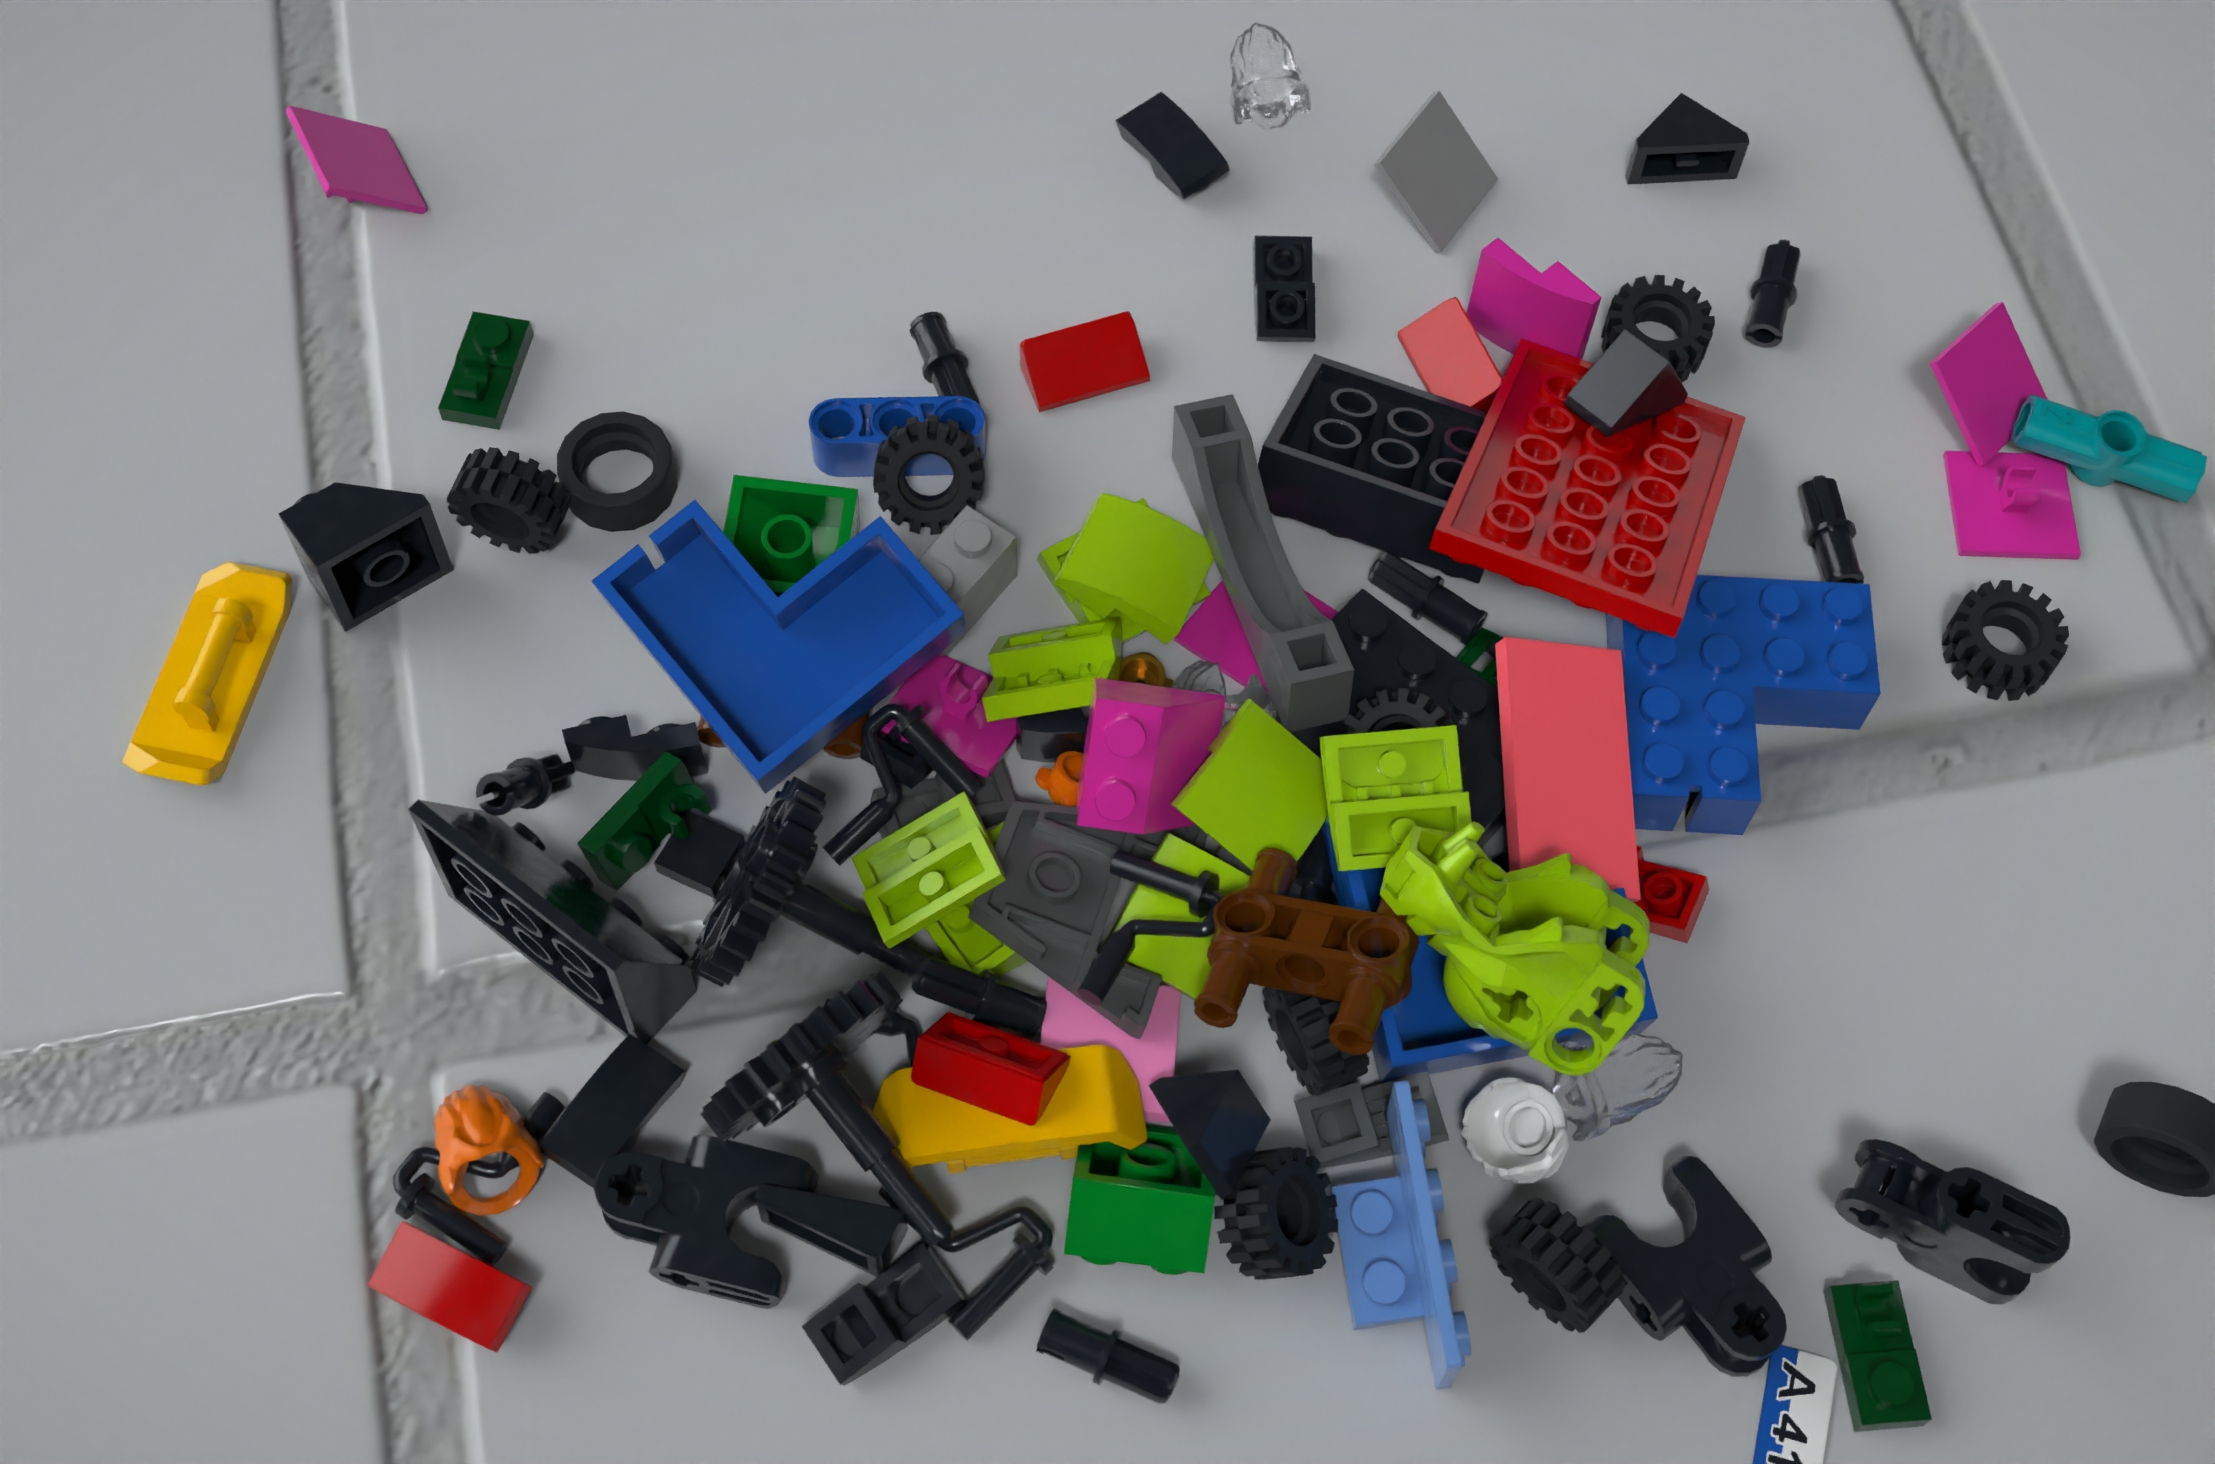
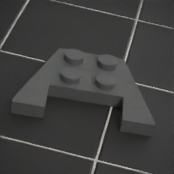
M1012 801L994 847L1002 865L1006 881L975 898L968 918L1129 1036L1140 1040L1147 1026L1162 977L1125 964L1101 1005H1092L1083 1000L1077 993L1078 988L1099 956L1096 950L1121 877L1110 873V864L1114 854L1119 849L1151 860L1167 833L1201 850L1204 848L1208 835L1197 825L1148 834L1077 826L1076 807Z

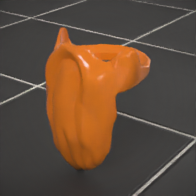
M466 1085L461 1090H456L446 1096L443 1104L439 1106L434 1118L436 1132L435 1147L440 1152L438 1177L452 1204L465 1213L484 1216L500 1214L515 1207L525 1199L537 1182L540 1168L544 1167V1161L537 1141L524 1127L522 1114L513 1106L509 1097L487 1086ZM504 1151L517 1159L520 1167L517 1180L506 1192L493 1198H479L469 1194L463 1186V1177L469 1162Z

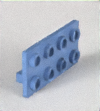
M1408 1080L1393 1083L1386 1113L1397 1177L1331 1186L1330 1195H1336L1338 1206L1333 1208L1334 1218L1338 1219L1337 1236L1353 1329L1359 1330L1423 1320L1436 1390L1451 1388L1461 1367H1465L1464 1356L1471 1355L1470 1335L1464 1311L1452 1312L1449 1296H1451V1283L1457 1282V1268L1451 1240H1438L1437 1235L1438 1212L1444 1211V1201L1437 1168L1425 1169L1423 1160L1426 1154L1425 1142L1431 1139L1426 1104L1424 1099L1412 1100Z

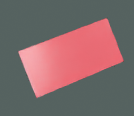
M1512 637L1503 638L1495 644L1509 872L1535 866L1561 854L1568 853L1572 856V864L1583 865L1601 876L1607 882L1609 889L1624 888L1628 900L1633 903L1640 900L1621 650Z

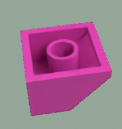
M1095 677L1076 798L1077 826L1148 834L1195 825L1172 806L1171 803L1212 754L1207 748L1220 733L1226 700L1225 695Z

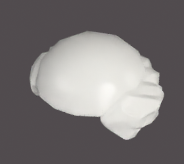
M1498 1078L1488 1083L1465 1108V1116L1462 1120L1464 1128L1461 1134L1467 1140L1466 1150L1471 1153L1473 1161L1483 1166L1485 1173L1490 1177L1498 1178L1501 1181L1511 1180L1515 1184H1532L1555 1174L1564 1162L1569 1148L1567 1117L1558 1099L1542 1086L1526 1083L1520 1078Z

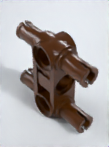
M1267 848L1262 850L1257 855L1256 864L1245 889L1223 897L1214 908L1215 933L1207 952L1211 969L1200 994L1194 1001L1193 1006H1196L1195 1014L1200 1020L1214 1027L1226 1028L1232 1026L1237 1020V1013L1249 984L1340 1001L1342 1003L1337 1016L1329 1029L1331 1043L1348 1054H1367L1374 1045L1373 1039L1384 1010L1405 1000L1412 990V963L1418 950L1419 938L1406 922L1408 915H1396L1383 898H1381L1375 913L1286 896L1292 880L1298 873L1296 860L1290 854L1280 849Z

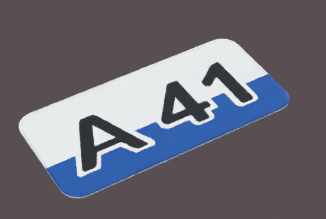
M1782 1345L1770 1356L1752 1464H1823L1837 1376V1366L1833 1360Z

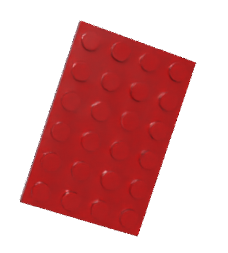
M1521 338L1435 528L1429 549L1445 554L1456 562L1472 564L1508 577L1519 585L1532 586L1563 597L1582 608L1596 609L1626 620L1640 629L1656 631L1675 638L1687 608L1746 417L1687 396L1684 404L1607 437L1564 404L1569 392L1594 363Z

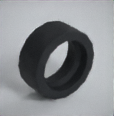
M624 411L600 413L580 422L564 437L557 453V475L559 482L565 483L568 488L566 494L571 495L569 508L573 515L590 527L609 532L635 530L655 521L670 506L677 489L676 466L671 444L662 429L644 416ZM630 450L642 453L651 459L653 463L651 475L642 484L626 492L606 494L589 489L582 481L584 469L595 458L610 451Z
M2128 1082L2114 1088L2094 1138L2099 1155L2118 1172L2155 1190L2183 1197H2209L2215 1195V1104L2203 1096L2185 1089L2156 1082Z

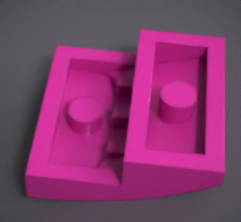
M1496 238L1481 250L1466 314L1476 332L1513 355L1522 338L1583 359L1602 297L1559 261L1540 273L1500 238Z

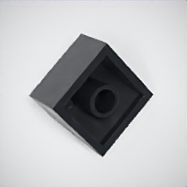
M335 482L316 493H310L301 497L293 506L278 513L309 582L345 632L454 570L431 505L423 494Z

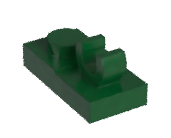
M473 311L438 407L442 420L500 430L534 336L530 321Z
M665 751L581 838L577 845L598 879L615 891H618L635 872L644 867L668 833L679 839H686L690 835L682 819L686 810L690 811L692 808H695L708 815L713 809L703 790L694 784L682 760Z
M1899 1281L1829 1286L1824 1292L1854 1432L1926 1425L1932 1420L1916 1348H1914Z

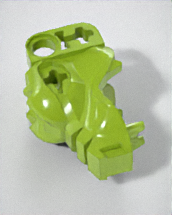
M1471 822L1458 832L1414 826L1396 854L1388 862L1379 894L1396 915H1408L1406 922L1417 936L1428 935L1427 944L1446 956L1443 984L1447 1000L1456 1014L1470 1027L1483 1029L1494 1039H1504L1523 1050L1529 1049V1056L1555 1071L1566 1075L1580 1076L1595 1070L1639 1018L1644 1008L1645 980L1635 966L1643 958L1649 947L1650 921L1645 911L1635 903L1609 889L1607 882L1598 874L1583 865L1572 864V856L1568 853L1561 854L1535 866L1505 872L1500 866L1492 862L1480 846L1476 844L1485 831L1481 824ZM1622 923L1630 926V939L1621 936L1607 950V945H1605L1607 927L1615 930ZM1620 985L1625 987L1624 998L1615 996L1608 1002ZM1607 1003V1005L1602 1010L1601 1020L1593 1012L1600 1009L1604 1004ZM1578 1028L1587 1032L1594 1042L1587 1049L1571 1051L1559 1045L1554 1036L1563 1029Z

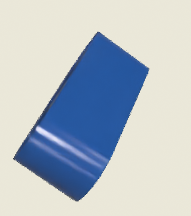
M961 396L828 399L816 405L809 417L814 463L821 472L829 476L874 477V465L878 448L882 440L886 441L889 438V431L897 424L900 428H903L907 424V419L915 416L918 417L919 422L928 421V415H939L938 422L945 424L948 423L950 418L959 423V430L965 433L968 430L974 437L976 448L980 447L984 462L986 454L984 412L977 402L968 397ZM839 436H840V437H844V438H840V439H831V438L839 437ZM931 453L915 457L909 462L905 470V476L953 475L950 464L943 457Z

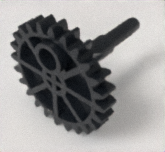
M794 776L791 782L786 781L781 791L778 790L775 793L770 806H765L758 824L752 826L745 845L737 851L736 861L732 868L726 872L724 876L725 882L712 900L714 905L702 923L705 927L695 942L698 946L691 957L694 961L690 969L693 970L694 974L720 987H723L724 984L729 985L734 975L738 977L745 961L750 962L758 942L765 940L770 924H773L780 915L857 955L864 952L872 958L879 960V962H883L887 966L901 971V973L908 975V977H914L918 963L926 957L940 958L905 940L889 949L883 942L872 917L803 882L818 849V844L815 843L817 836L814 833L823 820L824 816L821 813L827 801L824 800L825 792Z
M879 972L877 975L873 973L864 981H857L847 991L837 993L823 1007L819 1005L802 1022L793 1024L780 1039L770 1042L764 1052L744 1064L745 1068L728 1079L725 1082L726 1086L710 1097L712 1100L702 1108L704 1111L700 1115L720 1141L726 1142L731 1137L733 1139L745 1130L749 1131L759 1122L763 1127L770 1126L804 1099L808 1098L865 1172L871 1170L923 1239L931 1246H934L954 1229L951 1221L922 1185V1182L911 1171V1168L900 1157V1154L897 1153L895 1149L899 1145L841 1072L849 1063L846 1057L854 1053L859 1044L876 1033L874 1030L890 1019L889 1016L898 1010V1005L903 1002L901 996L882 972Z

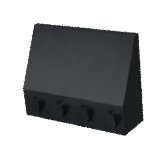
M1314 354L1262 446L1258 469L1270 512L1281 518H1291L1323 529L1335 537L1348 538L1383 550L1384 552H1391L1399 558H1406L1438 569L1450 577L1464 578L1479 584L1485 569L1472 564L1456 562L1445 554L1429 549L1435 528L1488 412Z
M1362 588L1332 618L1354 668L1349 714L1355 716L1360 710L1357 704L1364 698L1369 700L1376 698L1377 691L1388 689L1391 692L1398 691V688L1410 689L1419 694L1421 692L1447 710L1449 716L1456 721L1460 729L1457 731L1459 739L1463 740L1464 752H1459L1460 762L1462 763V785L1464 792L1469 791L1471 822L1481 824L1485 830L1477 841V844L1482 849L1506 822L1498 689ZM1270 696L1262 709L1282 725ZM1345 720L1290 733L1321 758L1319 737L1344 735L1347 732L1348 726L1343 724ZM1399 724L1389 728L1387 731L1416 729V727L1408 724Z
M419 799L408 809L448 896L625 1037L632 1034L647 1045L697 992L689 967L692 964V960L681 946L667 936H662L658 941L640 928L643 925L642 920L626 903L616 897L607 902L592 890L594 887L593 882L577 865L567 859L559 865L545 854L546 847L543 842L524 824L517 822L511 827L498 816L488 814L482 810Z

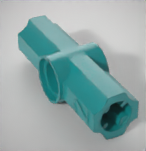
M2032 394L2021 407L2018 418L2013 425L2010 440L2018 447L2070 464L2073 472L2089 485L2102 487L2119 480L2186 503L2195 494L2197 486L2205 473L2207 456L2202 455L2200 451L2147 434L2143 424L2126 411H2107L2100 417Z

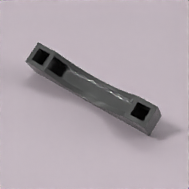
M1233 394L1174 406L1173 461L1283 727L1289 732L1346 720L1349 714L1354 668L1333 621L1323 616L1311 603L1288 562L1266 500L1252 437Z

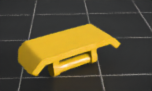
M228 561L202 575L122 760L123 764L140 774L195 785H208L223 775L290 613L292 578L289 574Z
M1106 1045L1057 1049L1071 1056L1069 1067L1045 1112L1034 1126L1020 1123L916 1085L911 1079L912 1067L900 1069L882 1081L873 1109L875 1116L899 1145L895 1150L909 1168L918 1165L947 1162L948 1174L966 1172L968 1167L1061 1156V1160L1075 1159L1078 1154L1077 1145L1111 1142L1133 1150L1147 1141L1139 1080L1121 1051Z

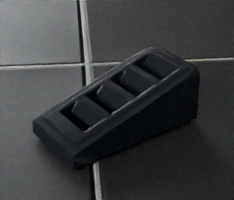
M761 1184L755 1194L762 1222L876 1277L889 1268L908 1230L906 1215L901 1209L767 1184Z

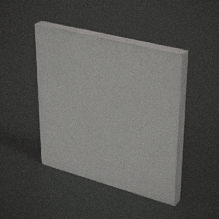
M1440 91L1431 94L1374 164L1435 253L1441 252L1498 181L1497 176Z

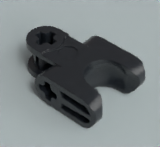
M697 1135L692 1138L684 1164L643 1152L626 1151L612 1156L598 1171L595 1177L594 1192L598 1205L602 1210L605 1223L614 1234L625 1239L657 1246L649 1269V1273L653 1277L679 1288L758 1308L770 1309L782 1301L786 1288L784 1279L776 1265L771 1261L740 1250L730 1239L731 1229L735 1220L743 1211L757 1205L755 1194L761 1184L814 1193L819 1175L806 1160L796 1156L732 1140L723 1142V1140L720 1141L718 1137ZM636 1187H644L647 1196L635 1195L630 1205H623L620 1196H632Z
M1867 1139L1860 1142L1854 1158L1861 1168L1853 1188H1845L1840 1191L1835 1203V1209L1838 1214L1850 1224L1881 1240L1885 1237L1897 1243L1898 1250L1903 1258L1915 1268L1989 1304H2004L2016 1298L2030 1283L2031 1273H2040L2049 1269L2066 1254L2070 1247L2071 1236L2067 1218L2057 1207L1980 1170L1962 1167L1954 1168L1947 1172L1920 1159L1902 1146L1878 1139Z
M1684 1156L1668 1166L1665 1175V1197L1668 1204L1680 1218L1683 1226L1684 1242L1679 1245L1664 1248L1642 1241L1628 1228L1623 1220L1614 1215L1597 1216L1580 1227L1583 1230L1588 1227L1596 1235L1593 1240L1598 1245H1605L1612 1253L1608 1260L1619 1264L1623 1272L1620 1277L1625 1279L1626 1285L1623 1288L1624 1291L1617 1298L1639 1326L1653 1339L1658 1341L1664 1340L1680 1327H1683L1704 1353L1709 1363L1720 1372L1733 1377L1749 1376L1758 1372L1783 1343L1787 1331L1785 1313L1774 1296L1754 1275L1771 1263L1772 1254L1770 1247L1759 1228L1708 1166L1698 1157ZM1746 1326L1754 1335L1749 1334L1740 1339L1732 1328L1739 1330Z

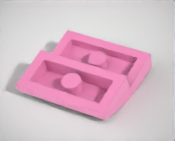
M1048 976L1045 999L1047 1001V1009L1042 1022L1040 1044L1056 1050L1089 1045H1106L1121 1051L1139 1080L1145 1121L1170 1123V1120L1148 1085L1159 1078L1174 1076L1181 992L1170 986L1159 985L1147 1026L1139 1040L1129 1036Z

